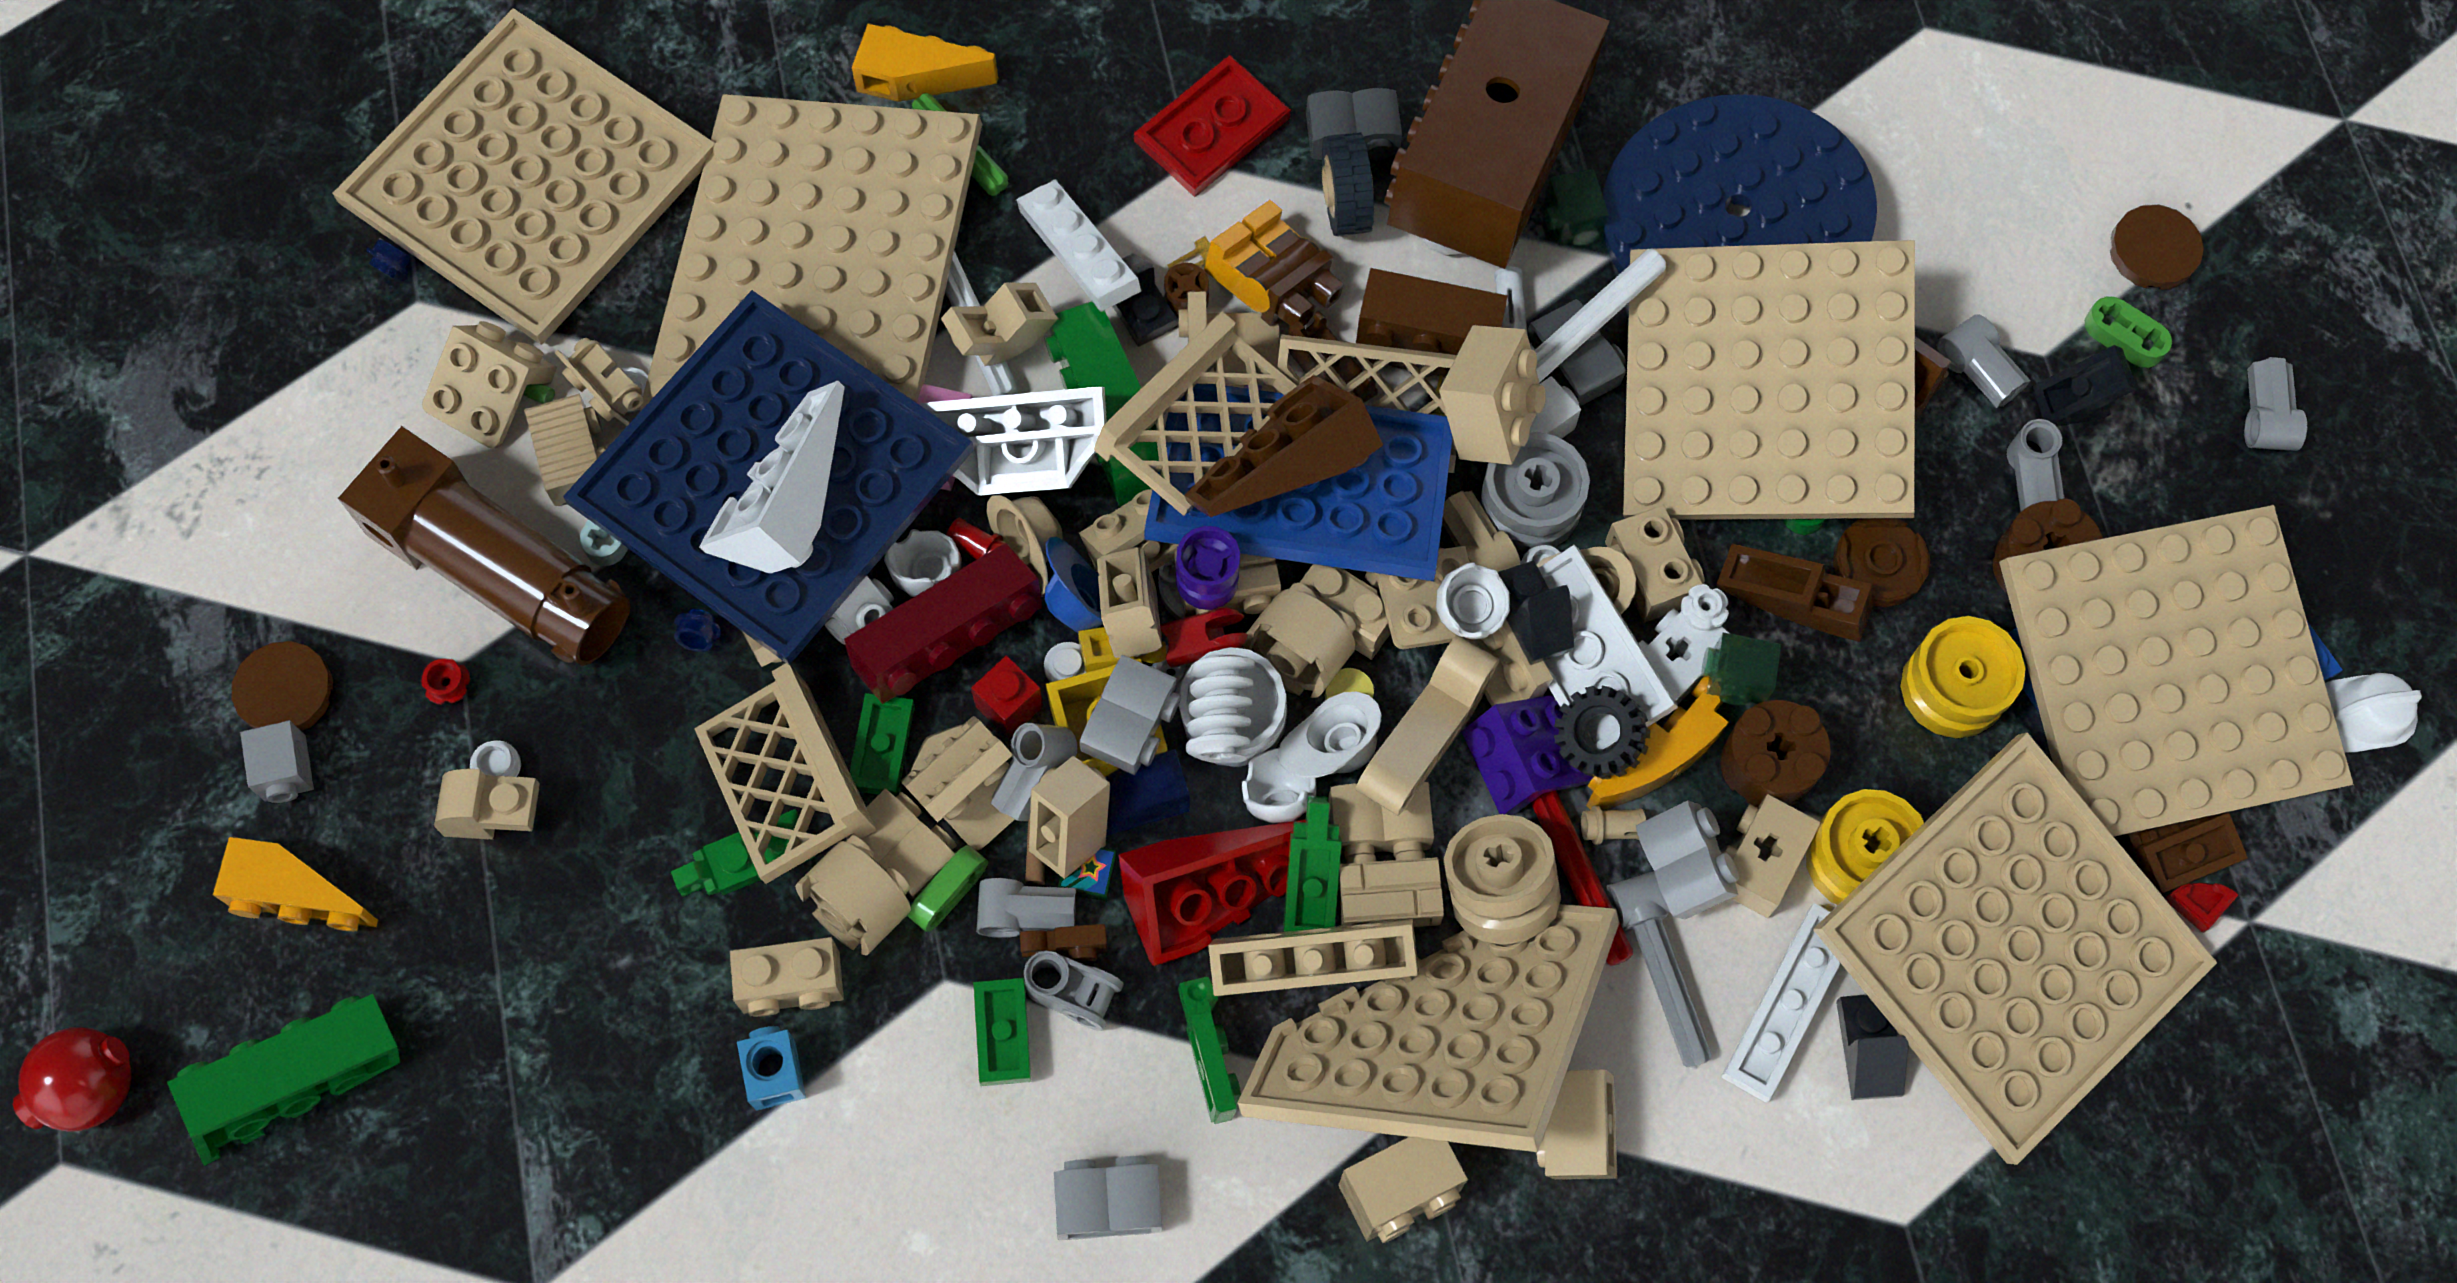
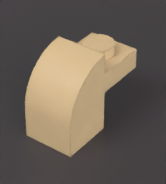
M1004 283L984 306L950 307L941 320L949 331L954 345L963 356L978 355L984 366H990L1005 362L1026 351L1050 329L1058 318L1037 283Z
M459 769L446 772L442 776L434 826L444 837L493 839L495 829L532 831L540 783L535 778L485 775L481 769Z

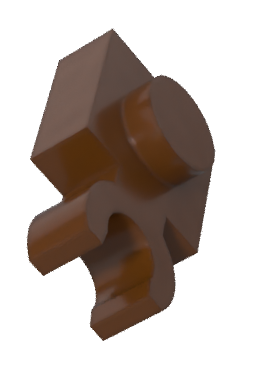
M1105 924L1055 927L1054 931L1031 930L1020 932V946L1023 958H1030L1042 951H1052L1062 956H1067V958L1078 963H1088L1098 960L1097 954L1108 953Z

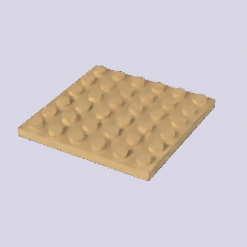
M513 8L332 194L339 204L542 345L701 173L705 161L713 153L715 143Z
M1915 240L1654 249L1664 258L1666 262L1665 271L1629 302L1624 518L1626 519L1661 505L1665 506L1670 519L1675 518L1677 520L1914 518ZM1647 249L1630 250V264Z
M2274 505L2009 557L1999 562L2052 762L2113 837L2354 785Z
M2028 733L2018 734L1813 928L1814 932L1897 1032L1906 1037L1911 1049L2007 1164L2017 1165L2217 964L2216 960Z

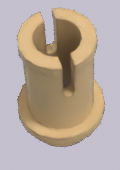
M1592 806L1591 811L1582 812V837L1584 840H1592L1594 845H1600L1602 840H1639L1636 825L1646 821L1644 810L1642 808H1636L1635 810H1601L1600 806Z

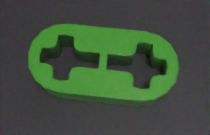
M2106 296L2100 298L2094 303L2084 320L2085 328L2093 339L2107 348L2113 345L2123 348L2126 359L2139 367L2150 368L2156 366L2166 356L2172 345V337L2162 324L2117 297ZM2106 314L2112 315L2115 318L2110 326L2102 321ZM2146 338L2154 343L2150 350H2146L2141 346Z
M970 845L962 847L917 896L910 906L911 911L907 917L924 931H932L978 881L988 865V860Z

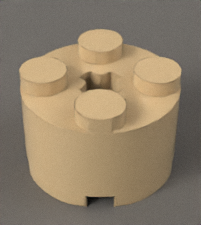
M1293 583L1289 589L1281 590L1247 631L1248 638L1243 646L1244 649L1248 650L1253 648L1255 653L1269 660L1281 675L1286 691L1300 696L1305 689L1313 691L1310 698H1316L1324 692L1354 652L1355 640L1352 633L1356 629V624L1347 613L1337 609L1332 610L1326 604L1316 599L1313 591L1301 583Z
M852 835L846 842H838L795 887L803 902L809 896L812 897L818 905V908L812 914L834 937L852 950L861 944L862 955L867 956L910 913V902L905 894L911 887L906 879L895 869L889 867L885 871L872 859L874 854L868 845L857 836Z

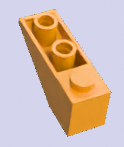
M867 24L852 65L857 92L897 102L919 98L923 93L933 96L996 84L998 80L994 53L987 52L978 46L965 47L948 43L935 36L922 37L905 33L893 26L880 27Z
M229 837L213 893L215 897L229 906L228 912L247 918H259L261 912L278 914L277 918L279 920L298 925H308L310 918L327 920V926L351 932L357 931L358 925L377 927L378 919L278 843Z

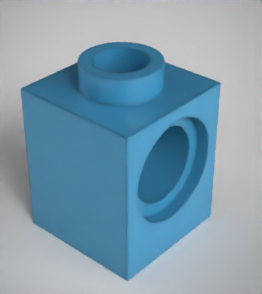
M778 1026L763 1027L750 1032V1039L737 1042L747 1099L756 1111L806 1099L795 1039L788 1030L780 1031ZM771 1054L783 1056V1065L778 1073L769 1077L759 1075V1065L765 1057Z

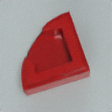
M2189 883L2178 887L2164 899L2191 924L2204 933L2210 929L2239 894L2222 884Z

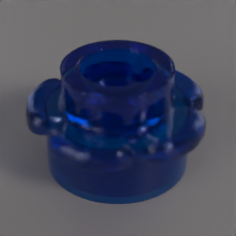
M380 238L372 249L367 247L366 251L373 255L369 262L370 265L392 278L395 277L398 271L404 275L408 273L405 268L412 258Z
M692 609L688 613L677 615L674 623L677 625L674 638L678 644L688 650L695 652L708 651L711 649L716 638L721 636L720 626L715 623L713 615L707 611Z

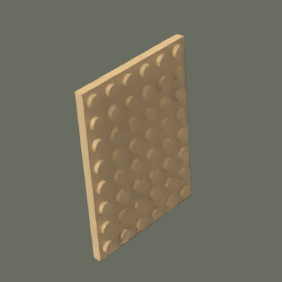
M723 94L711 141L715 143L713 153L704 163L644 389V401L639 410L641 411L751 290L917 403L921 388L926 379L982 128L979 114Z

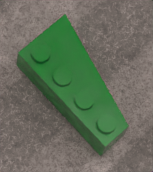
M1091 301L1056 313L1055 315L1058 320L1050 327L1051 335L1044 337L1053 364L1060 362L1063 368L1059 370V374L1065 390L1105 387L1106 419L1108 421L1142 387L1105 310L1101 312ZM1155 425L1149 430H1156ZM1136 442L1130 448L1143 461L1159 460L1157 442ZM1098 453L1094 454L1099 464L1102 463L1119 507L1132 501L1138 493L1151 489L1114 456L1107 462Z
M373 994L364 998L352 996L336 1003L329 1013L313 1020L309 1017L294 1020L285 1025L278 1035L261 1042L258 1039L245 1041L231 1049L229 1056L210 1064L206 1061L191 1064L182 1069L177 1074V1078L167 1082L203 1166L221 1158L218 1148L226 1143L240 1139L243 1144H247L264 1135L263 1128L269 1124L270 1120L277 1116L296 1118L312 1110V1107L321 1099L319 1094L330 1090L332 1095H340L400 1063L397 1045Z

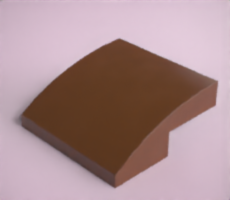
M2229 812L2121 835L2137 865L2160 894L2248 859Z

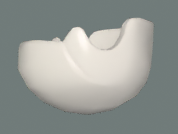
M912 529L905 540L899 543L895 542L885 553L884 562L895 585L911 597H915L962 569L961 554L954 540L939 531L920 532L917 529Z
M1474 562L1467 563L1450 572L1443 579L1437 590L1436 610L1441 622L1456 635L1470 639L1486 638L1502 627L1510 612L1509 591L1496 570L1476 565Z
M1279 748L1269 749L1254 756L1249 761L1247 779L1242 781L1243 801L1246 803L1247 810L1256 818L1270 823L1296 821L1307 810L1308 796H1316V778H1301L1289 774L1280 764Z

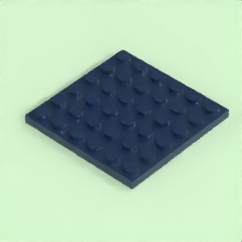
M751 290L563 497L570 507L790 665L973 452L974 446L973 442ZM839 381L845 386L821 526L811 543L813 551L809 558L799 567H789L770 574L705 553L699 546L719 510L729 497L739 501L753 482L747 473L756 462L761 463L769 453L780 446L775 441V436L807 393Z

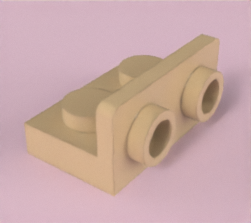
M1506 619L1502 627L1495 633L1488 635V637L1467 640L1499 659L1496 670L1484 692L1491 706L1542 697L1553 680L1544 661L1533 665L1529 664Z

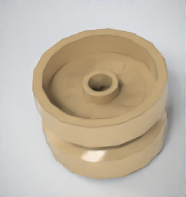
M1506 814L1481 817L1462 827L1449 841L1444 856L1446 877L1455 918L1465 932L1483 942L1506 945L1527 941L1543 932L1555 919L1561 902L1555 856L1551 839L1539 825L1524 817Z

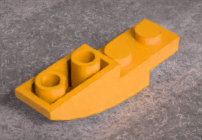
M1728 664L1722 668L1717 676L1708 672L1691 694L1697 699L1687 711L1679 706L1662 728L1656 723L1647 727L1650 729V738L1645 739V745L1648 746L1646 755L1640 753L1637 760L1641 763L1635 769L1630 766L1625 769L1627 774L1621 777L1611 775V779L1593 777L1587 786L1593 790V793L1586 806L1590 810L1592 806H1600L1601 810L1620 806L1664 786L1688 769L1720 738L1729 722L1716 711L1733 692L1742 675Z

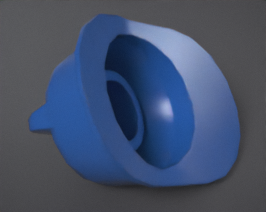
M1050 537L1045 544L1046 555L1054 571L1045 589V602L1049 611L1058 620L1077 633L1082 630L1102 627L1099 574L1066 541L1058 537Z

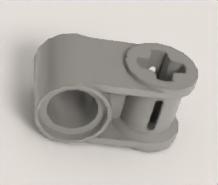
M1042 951L1031 956L1024 969L1025 989L1030 999L1037 1004L1064 1014L1069 1019L1083 1026L1098 1031H1103L1106 1026V1021L1103 1018L1114 993L1120 992L1124 985L1120 979L1112 974L1092 966L1083 965L1052 951ZM1042 968H1052L1059 973L1061 980L1055 987L1043 989L1035 985L1033 976ZM1098 990L1091 1006H1088L1094 991Z

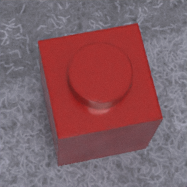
M1007 655L971 687L975 707L1008 739L1014 735L1019 726L1027 723L1043 708L1040 687Z

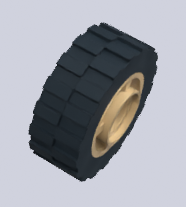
M1361 132L1324 136L1322 141V184L1333 235L1344 236L1372 232L1374 224L1373 180L1364 136Z

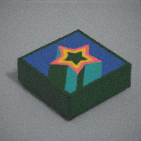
M1101 847L1097 853L1064 879L1060 876L1058 887L1076 888V896L1107 902L1117 858V850Z

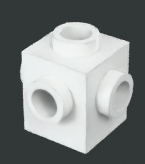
M866 576L830 617V620L825 623V626L840 643L845 645L844 638L893 610L890 603L894 598L880 581L875 578L871 581Z

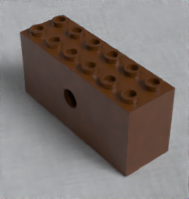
M1554 0L1473 1L1468 18L1472 21L1470 25L1462 23L1454 42L1453 49L1457 50L1455 55L1447 53L1438 75V80H1441L1439 87L1432 84L1427 92L1422 108L1426 112L1424 117L1415 116L1406 140V142L1410 143L1408 149L1399 148L1394 158L1390 174L1397 176V178L1392 179L1384 200V204L1390 206L1387 225L1506 269L1592 83L1610 22L1604 18ZM1505 84L1513 87L1517 93L1510 91Z

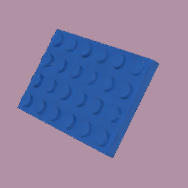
M1196 384L1193 387L1194 401L1218 402L1216 384ZM1225 385L1227 402L1251 403L1248 388ZM1258 390L1260 403H1275L1284 396L1282 393ZM1185 395L1179 401H1185ZM1365 405L1383 446L1369 455L1368 460L1364 464L1352 468L1345 473L1213 517H1209L1195 507L1183 516L1152 489L1144 540L1179 544L1183 536L1192 529L1202 526H1214L1230 533L1237 541L1241 554L1434 581L1453 438L1446 416ZM1168 412L1165 431H1189L1187 413ZM1196 413L1198 431L1222 432L1220 414ZM1229 414L1231 432H1246L1248 429H1254L1252 414ZM1166 442L1168 461H1192L1190 443ZM1199 443L1201 462H1217L1225 457L1223 443ZM1232 444L1233 450H1234L1239 444ZM1169 472L1170 484L1183 495L1195 485L1194 473Z

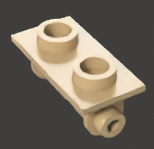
M583 338L576 343L574 347L575 352L569 358L557 350L555 354L567 366L562 374L579 391L583 392L587 388L594 396L589 401V404L608 422L613 417H616L628 426L630 421L624 414L628 411L637 410L643 404L642 390L620 367L607 378L605 377L617 363L607 354L596 340L590 341L588 338Z

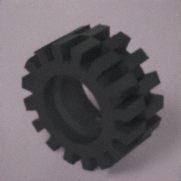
M1602 685V689H1597L1595 686L1586 687V693L1584 694L1575 692L1570 696L1573 702L1569 706L1563 703L1559 709L1564 714L1562 719L1556 718L1554 727L1559 729V735H1554L1555 743L1561 747L1562 750L1559 753L1563 759L1569 761L1572 767L1591 777L1597 776L1601 779H1611V775L1621 777L1627 774L1625 769L1630 766L1635 769L1641 763L1637 760L1640 753L1646 755L1648 746L1645 745V739L1650 738V729L1645 724V722H1648L1646 714L1640 710V706L1620 690L1616 691L1609 686ZM1600 714L1614 716L1620 726L1618 741L1613 747L1605 751L1592 750L1585 740L1586 725L1593 717Z

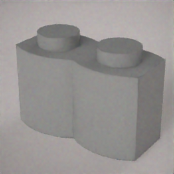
M1122 654L1079 741L1080 751L1133 775L1136 774L1141 763L1149 766L1160 744V739L1155 737L1154 734L1162 720L1170 723L1181 700V695L1175 693L1177 678Z
M1687 800L1636 825L1642 848L1654 869L1659 889L1673 917L1681 919L1690 918L1738 895L1735 881L1739 880V873L1730 855L1726 852L1722 854L1719 850L1715 836L1720 834V829L1716 818L1709 808H1702L1700 804Z
M1145 1156L1120 1157L1115 1159L1116 1166L1108 1168H1095V1161L1088 1159L1065 1162L1064 1170L1054 1171L1058 1240L1161 1232L1162 1220L1158 1164H1147Z

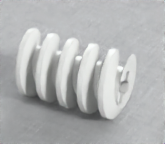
M1210 655L1196 661L1192 665V675L1198 680L1190 685V693L1197 699L1189 704V713L1196 719L1191 720L1187 726L1188 733L1195 737L1186 743V752L1188 754L1212 763H1238L1248 760L1245 756L1235 753V748L1246 746L1250 743L1248 737L1236 733V728L1251 725V719L1237 714L1238 709L1252 706V699L1239 695V690L1253 687V679L1241 676L1240 670L1254 668V660L1236 655Z

